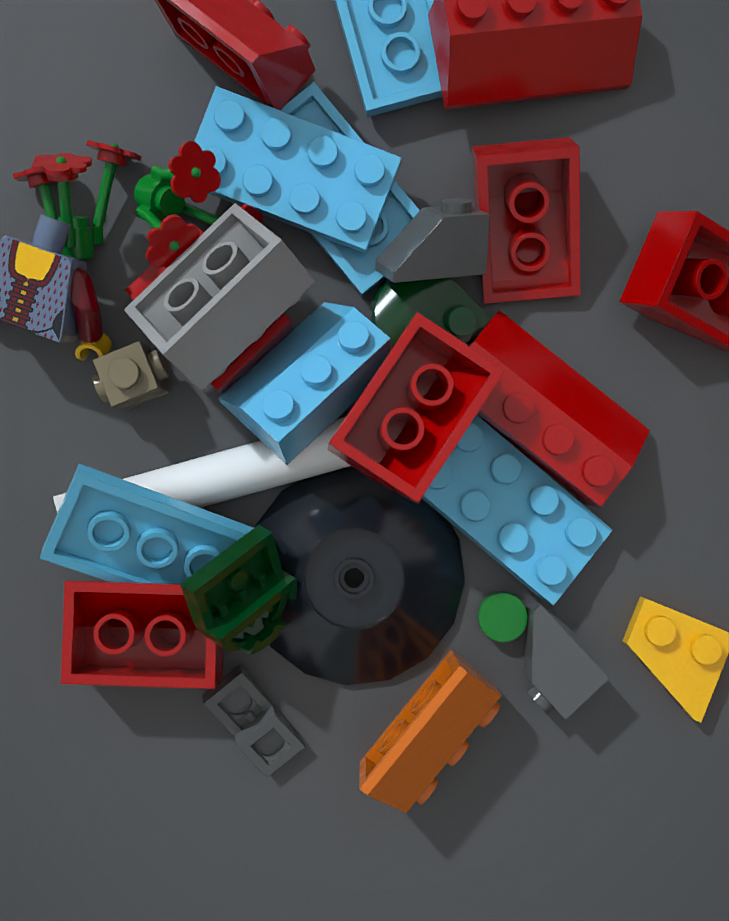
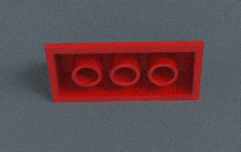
M434 0L428 13L445 110L628 89L632 84L643 16L640 0Z
M499 310L470 345L472 349L505 370L477 415L587 505L601 507L633 467L650 429Z

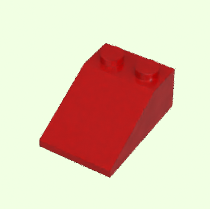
M570 137L472 146L475 208L490 214L487 272L481 275L483 303L580 296V147Z
M658 211L619 302L659 324L729 353V230L698 211Z

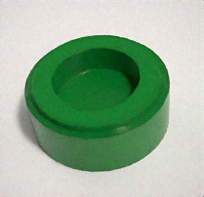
M503 591L494 592L481 601L477 610V621L481 630L490 639L498 642H509L518 638L526 628L528 620L527 610L522 601L513 594Z

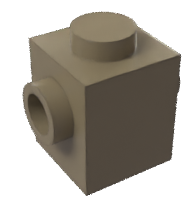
M140 341L93 360L98 373L92 376L94 387L102 402H110L111 407L126 411L169 393L164 381L165 378L169 377V373L158 350L152 351L150 347Z

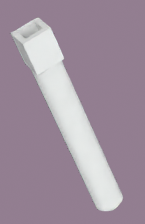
M346 417L336 419L288 465L260 440L124 478L123 480L202 508L346 468L351 465L327 450L328 443ZM66 493L53 496L57 513Z

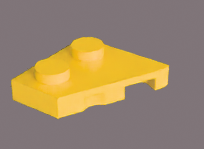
M640 596L622 641L644 663L655 679L682 706L685 713L701 723L729 654V632Z

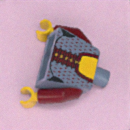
M40 214L32 243L7 235L0 240V322L59 343H76L77 337H79L81 343L76 348L75 355L77 359L82 361L86 359L90 349H93L99 357L110 353L112 343L110 338L103 333L100 307L93 279L87 273V263L62 254L71 225Z

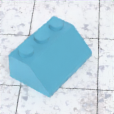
M324 302L218 399L273 453L288 465L361 396L392 350L391 338L355 307Z

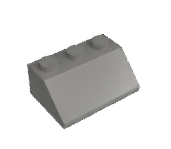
M234 203L124 310L158 350L198 389L203 391L214 379L220 377L228 365L251 343L257 341L264 331L286 309L297 303L302 294L315 280L279 237Z

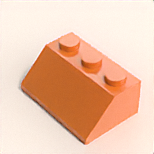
M451 649L360 760L359 789L367 796L405 813L409 811L415 802L422 805L434 792L438 784V780L435 777L446 764L454 766L465 754L469 746V742L466 740L478 725L484 728L496 716L500 709V704L497 701L502 696L498 688Z

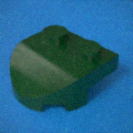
M450 278L393 283L388 279L377 290L370 304V310L372 311L371 322L391 338V348L394 347L417 312L466 345H469L491 320L490 316Z
M260 525L256 526L180 584L195 627L205 637L229 653L231 651H242L252 655L271 644L286 626L285 621L281 619V615L286 606L287 599L296 600L297 598L296 578L282 570L273 533Z

